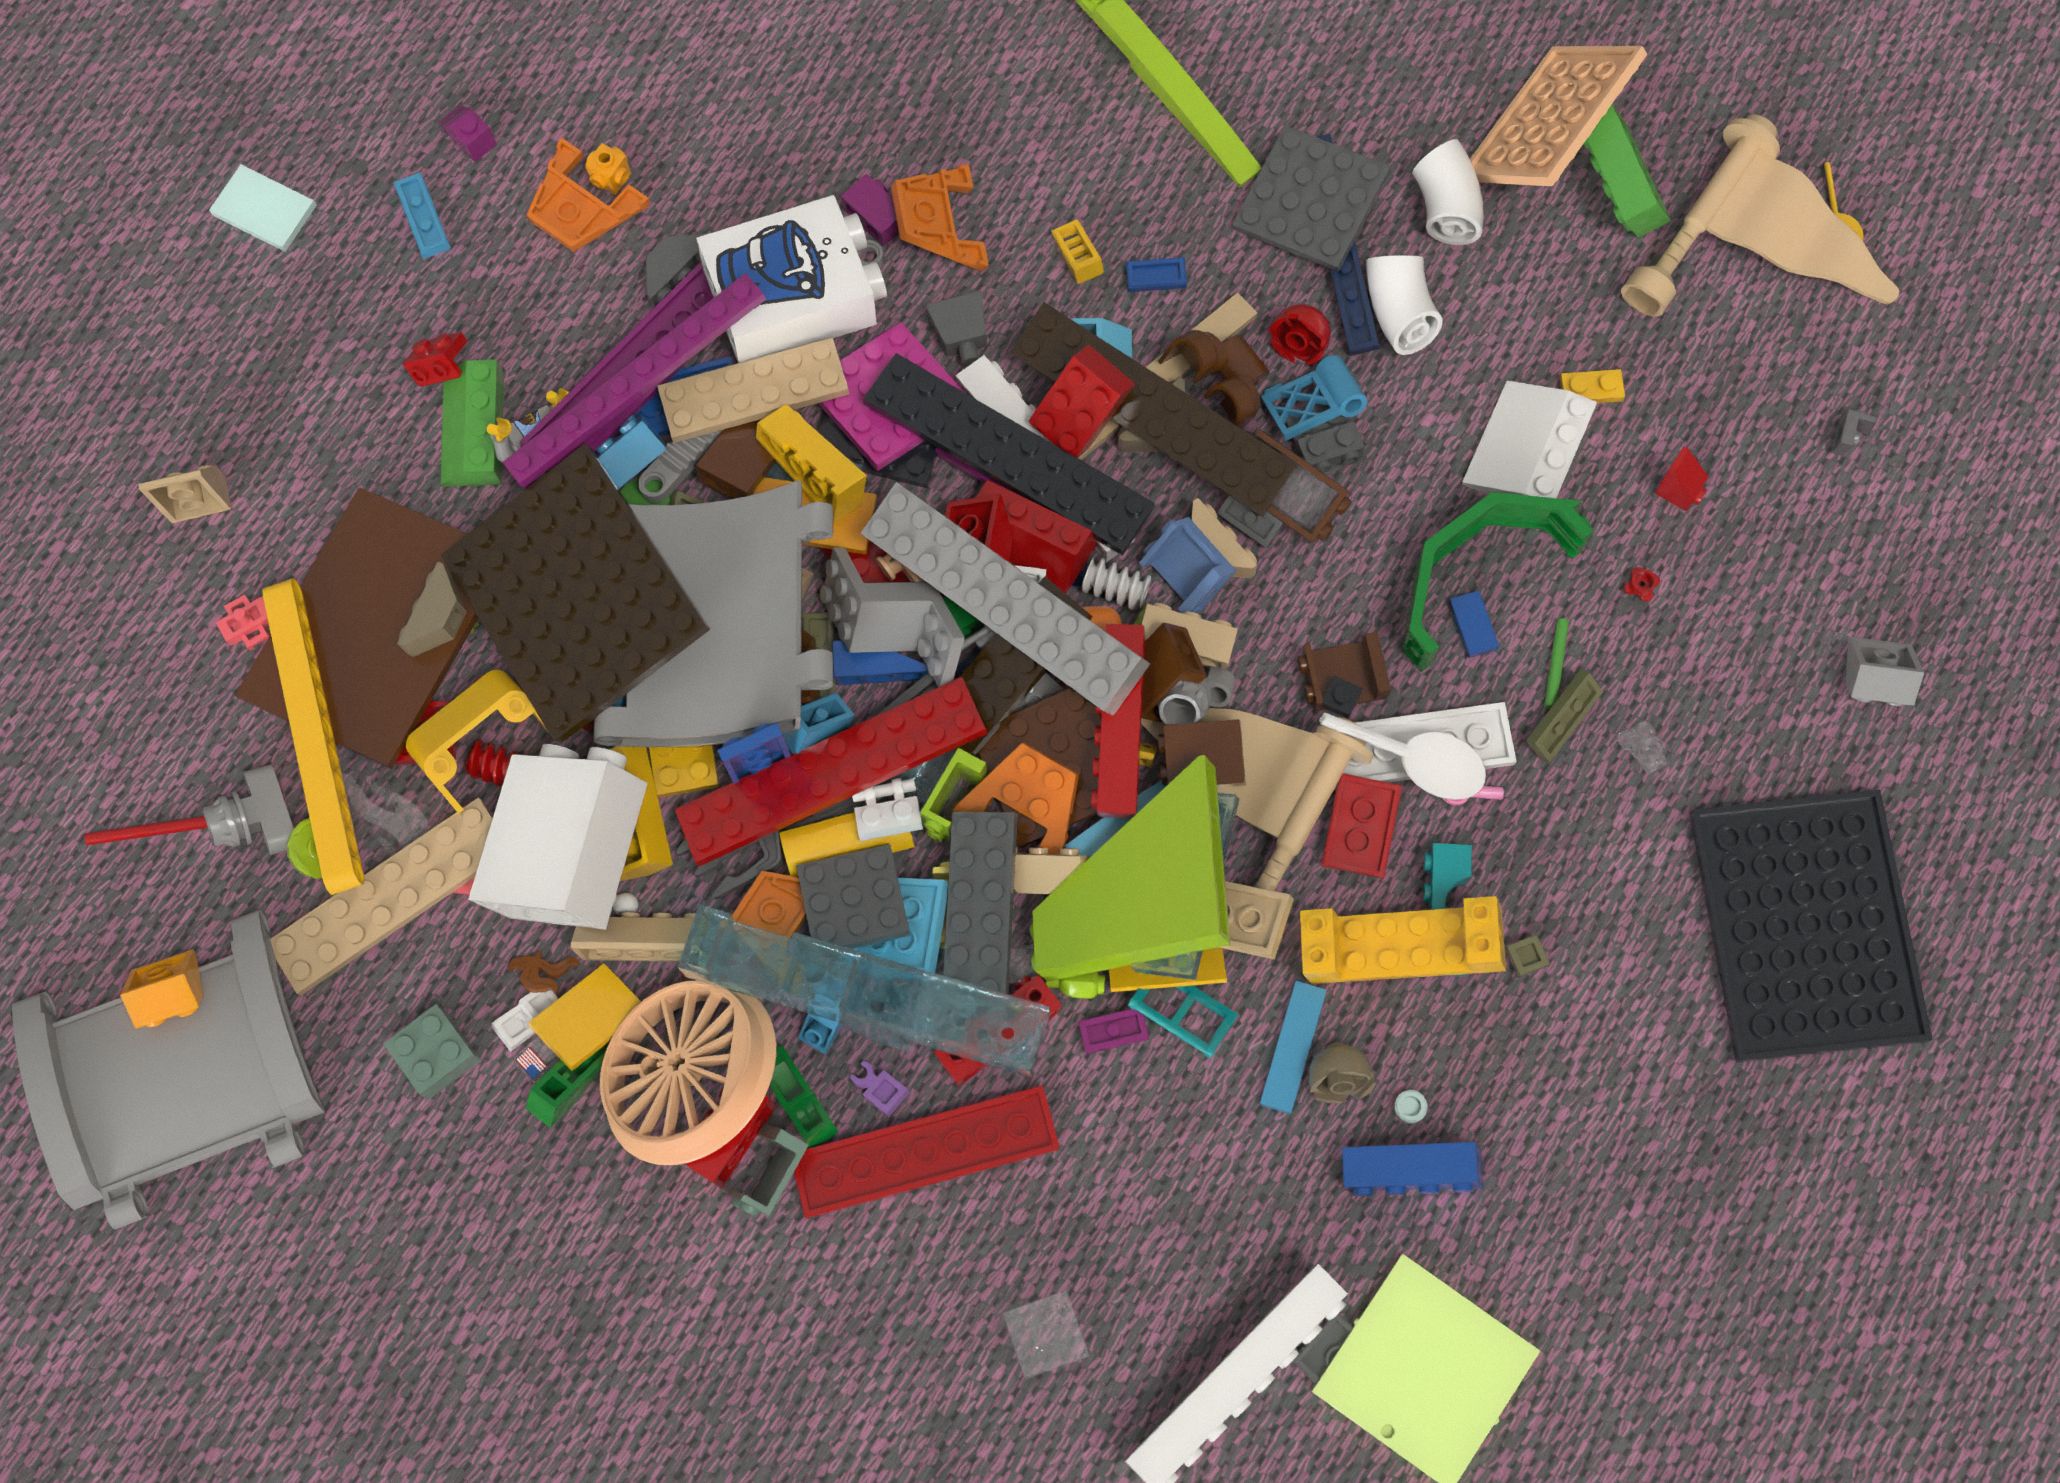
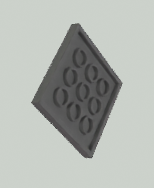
M1285 125L1232 224L1233 230L1339 272L1391 173V166Z

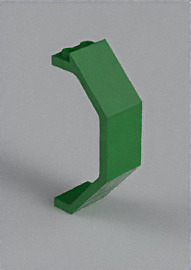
M1491 492L1425 541L1416 563L1401 649L1421 673L1431 666L1439 649L1437 643L1422 625V615L1432 566L1487 526L1544 530L1573 559L1582 552L1593 533L1589 520L1584 515L1577 513L1582 501Z

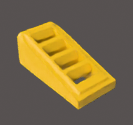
M1078 219L1051 231L1078 284L1103 274L1104 269L1101 257ZM1076 233L1078 234V236L1071 238L1065 242L1063 240L1066 237H1069ZM1082 243V245H1080V246H1078V247H1075V248L1069 250V248L1074 247V246L1079 245V244ZM1088 253V255H1085V256H1083V257H1081V258H1079V259H1076V260L1074 259V258H1076V257H1079V256H1081V255H1084V254Z

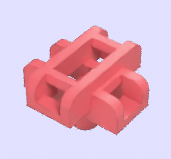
M244 594L226 604L224 608L228 616L215 622L229 645H234L243 640L250 651L255 649V645L264 640L267 641L270 637L265 628L269 623L262 596L251 602ZM259 629L260 633L249 638V634Z

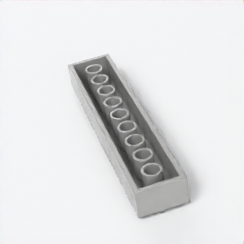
M897 482L861 532L863 536L1101 710L1114 716L1150 665L1148 661Z

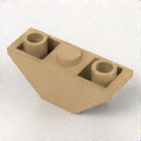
M1199 498L1193 501L1191 520L1237 570L1232 577L1251 579L1255 576L1257 569V559L1248 548L1243 549L1236 541L1237 536L1233 530L1227 525L1224 527L1217 520V513L1208 503L1204 505Z
M1016 847L1014 889L1017 893L1051 894L1089 859V855L1079 854L1078 848H1060V854H1048V848L1029 847V853H1017Z

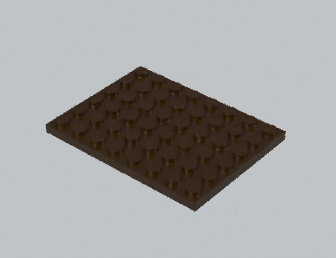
M587 443L579 447L441 554L552 739L558 744L563 743L710 630V627L607 470Z

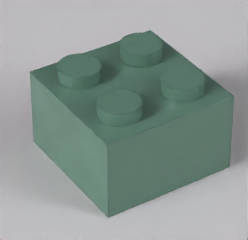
M435 1004L383 1043L419 1095L428 1100L482 1060L447 1011L438 1004Z

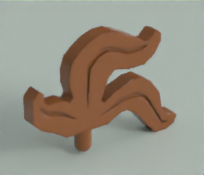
M537 951L534 957L527 955L511 960L509 964L510 973H513L515 969L523 970L520 975V982L527 991L532 993L551 990L554 994H557L558 986L553 979L565 975L571 967L579 966L578 959L574 957H568L559 963L549 964L546 960L541 959V951ZM541 970L544 974L553 979L540 978L539 971Z

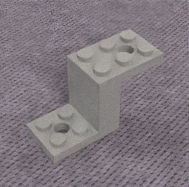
M833 547L831 559L826 563L827 576L825 585H822L820 589V599L825 604L830 620L837 627L839 638L844 641L849 653L918 651L928 667L929 674L933 676L938 687L953 681L965 637L939 591L928 582L863 583L845 547Z

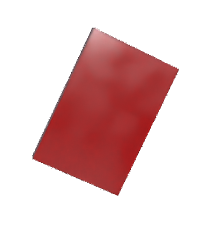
M1345 773L1342 774L1336 785L1321 861L1322 867L1384 879L1402 785Z

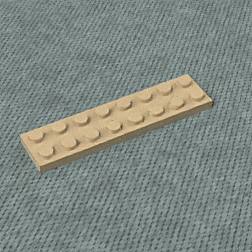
M478 797L463 808L464 812L461 814L456 812L366 873L363 885L337 893L268 940L271 941L275 959L297 994L302 996L475 878L493 819L492 814L482 799Z

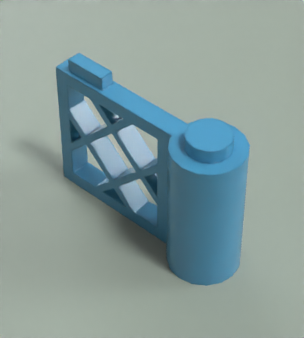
M1337 355L1323 358L1315 371L1283 386L1281 383L1264 390L1265 394L1261 395L1264 406L1285 441L1340 415L1344 417L1356 416L1367 405L1366 396L1342 358ZM1312 383L1315 384L1316 388L1312 395L1300 393L1303 387ZM1280 398L1289 399L1285 407L1273 406L1271 403ZM1296 400L1309 402L1305 411L1292 409ZM1315 404L1328 405L1329 407L1328 410L1321 413L1312 412ZM1288 416L1301 418L1299 423L1286 428L1284 425Z

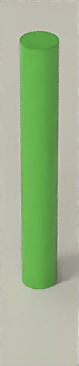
M1559 618L1556 621L1544 708L1551 709L1558 700L1569 626V620Z

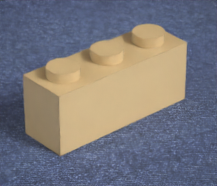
M1161 603L1147 604L1142 625L1145 627V641L1163 622L1187 628L1202 665L1209 668L1214 666L1225 670L1229 664L1238 629L1231 627L1232 625L1229 622L1223 620H1214L1212 622L1201 619V615L1194 612L1185 611L1184 613L1172 611L1170 606Z

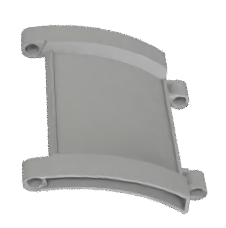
M798 480L770 491L717 502L684 505L629 504L710 627V630L629 691L626 695V707L610 706L595 717L594 743L602 746L616 747L700 746L725 743L735 737L743 739L753 734L752 731L756 727L766 723H770V725L778 723L782 733L800 729L801 690H825L833 686L832 652L814 649L801 653L802 543H809L810 540H824L833 536V506L825 502H813L802 506V482Z
M261 910L230 921L233 941L230 942L233 954L199 966L204 996L197 1011L185 1017L176 1015L167 1018L165 1022L158 1026L148 1028L146 1025L135 1029L121 997L58 1021L54 1001L48 992L39 993L13 1003L12 1016L17 1058L30 1115L58 1195L73 1210L103 1199L106 1218L110 1226L116 1230L149 1216L147 1202L139 1185L258 1138L265 1143L267 1155L273 1164L272 1168L305 1156L303 1142L295 1124L325 1113V1109L310 1075L290 1017L271 941H268L271 939L270 928Z

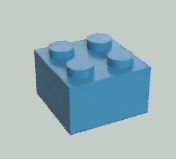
M640 414L636 418L631 415L620 425L619 432L613 438L606 439L595 450L598 452L596 454L620 489L666 450V445L660 435Z

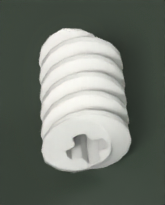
M1092 558L1084 577L1082 591L1088 593L1094 587L1095 597H1100L1105 591L1106 601L1110 602L1117 595V605L1122 606L1128 599V608L1130 610H1134L1138 604H1140L1141 609L1150 587L1151 576L1148 575L1141 582L1139 571H1136L1132 577H1128V567L1125 566L1120 573H1117V563L1114 562L1109 569H1106L1104 558L1097 565L1094 564V558Z

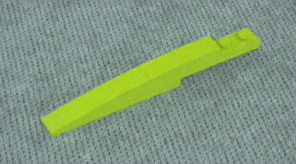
M1075 0L1130 60L1132 70L1239 187L1260 173L1262 167L1222 115L1124 0Z

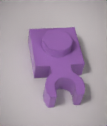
M863 1061L861 1065L867 1071L866 1077L859 1079L851 1074L850 1079L856 1087L861 1089L867 1088L862 1094L864 1098L887 1117H890L910 1092L885 1070L877 1077L871 1064Z

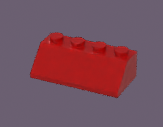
M987 480L976 498L997 494L1003 497L1013 537L1009 561L1014 566L1046 569V577L1067 594L1096 547L1092 530Z

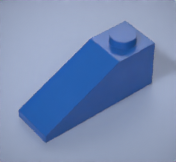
M843 640L833 641L834 678L837 686L918 681L929 673L926 664L897 652L849 653Z

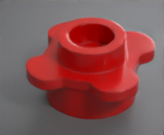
M1640 567L1633 568L1630 572L1632 576L1630 581L1624 585L1625 592L1629 595L1635 594L1641 597V600L1644 602L1651 601L1654 597V588L1660 584V578L1650 570ZM1643 582L1645 586L1641 587L1639 583Z

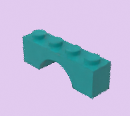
M1433 843L1429 852H1424L1423 871H1428V883L1423 884L1422 900L1428 903V910L1445 909L1447 894L1455 887L1468 882L1471 877L1472 845ZM1467 974L1444 975V976H1460V977H1465Z

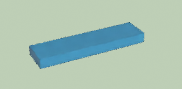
M1295 981L1259 1105L1287 1114L1292 1113L1326 995V989Z

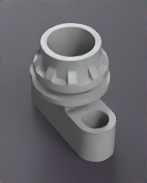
M1211 666L1208 678H1205L1200 684L1180 680L1157 703L1162 721L1166 725L1197 723L1205 717L1210 706H1226L1231 701L1236 682L1234 675L1228 670Z
M272 764L243 772L250 797L239 799L237 792L233 791L231 792L232 799L227 800L226 796L223 795L218 797L212 805L203 807L204 817L214 847L221 845L238 847L241 845V839H244L247 845L252 844L251 834L261 831L269 855L287 851L286 844L294 827Z

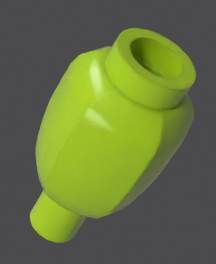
M1093 972L1053 981L1046 980V985L1049 988H1059L1068 997L1093 999L1097 994L1104 995L1105 975Z

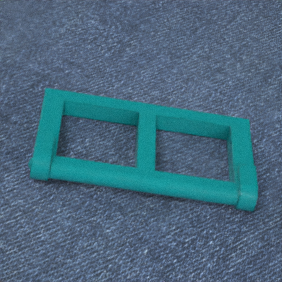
M1192 985L1175 987L1188 996L1172 1020L1142 1002L1151 989L1142 990L1139 988L1135 995L1129 1000L1128 1006L1137 1010L1204 1053L1208 1058L1215 1054L1219 1044L1239 1015ZM1195 1000L1224 1018L1208 1044L1179 1026Z

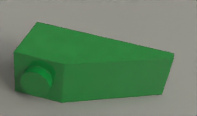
M610 1041L573 1071L561 1060L556 1063L530 1089L525 1109L551 1128L575 1104L600 1073Z

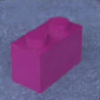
M865 174L841 195L843 210L848 215L857 213L863 229L880 245L884 247L899 234L893 198L888 194L886 187L878 179L874 181L868 174Z

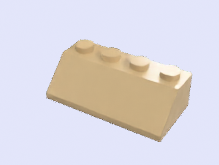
M625 912L621 913V917H609L606 930L576 926L571 941V949L582 960L710 962L712 924L707 918H704V915L697 913L685 914L684 918H672V915L668 913H654L653 918L640 917L638 913Z

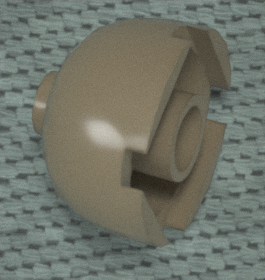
M1343 1043L1330 1044L1313 1058L1308 1070L1310 1092H1314V1097L1318 1101L1326 1103L1348 1102L1343 1095L1357 1094L1358 1099L1372 1092L1375 1087L1373 1070L1367 1056L1359 1049Z

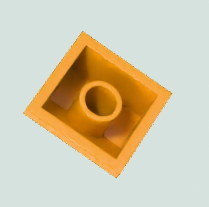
M194 949L131 970L120 996L135 1029L146 1025L148 1028H152L162 1024L167 1018L176 1015L185 1017L197 1011L204 993Z

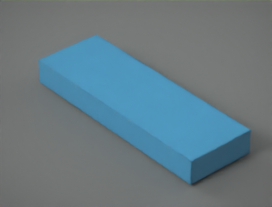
M421 172L393 182L423 259L451 249Z

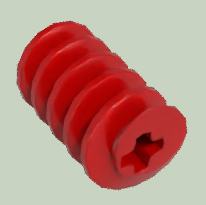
M478 739L469 753L466 763V774H470L473 779L478 780L482 778L486 783L494 782V785L502 787L512 754L518 755V751L513 750L508 758L506 757V747L502 746L496 754L495 744L490 743L486 750H483L484 742Z

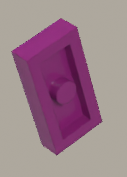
M1130 1009L1078 1021L1086 1055L1149 1040L1144 1015L1137 1010Z

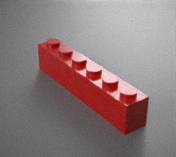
M1106 624L1107 633L1144 659V625ZM1143 675L1114 716L1096 706V714H1102L1101 726H1095V745L1100 746V758H1094L1093 777L1099 778L1098 789H1092L1091 806L1092 808H1097L1099 817L1133 818L1137 814Z

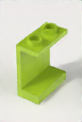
M960 748L957 749L920 812L923 827L926 829V835L938 842H942L945 839L951 843L952 824L938 815L960 778L977 786L988 776L986 762Z

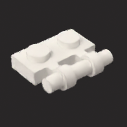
M901 778L891 779L892 783L876 785L852 796L854 802L866 800L867 806L854 808L860 841L923 829L917 796L905 798L904 795L906 792L916 791L914 778L901 780ZM890 795L895 797L893 801L877 803L876 798Z

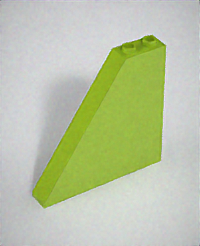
M1205 755L1198 756L1032 911L1033 923L1030 924V934L1034 941V953L1031 955V963L1035 972L1045 980L1053 981L1230 945L1216 768Z

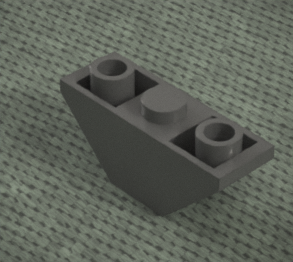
M708 233L666 236L646 256L647 296L653 309L701 262L696 238Z

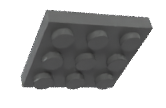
M890 844L796 865L815 957L910 936Z

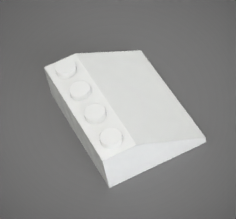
M1506 381L1462 485L1487 495L1491 492L1557 498L1597 402L1568 390Z

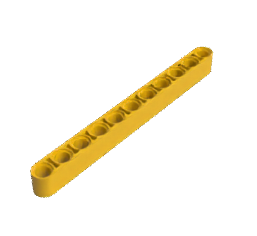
M291 578L263 588L262 593L322 879L327 891L334 895L363 885L364 874L304 597L298 582Z

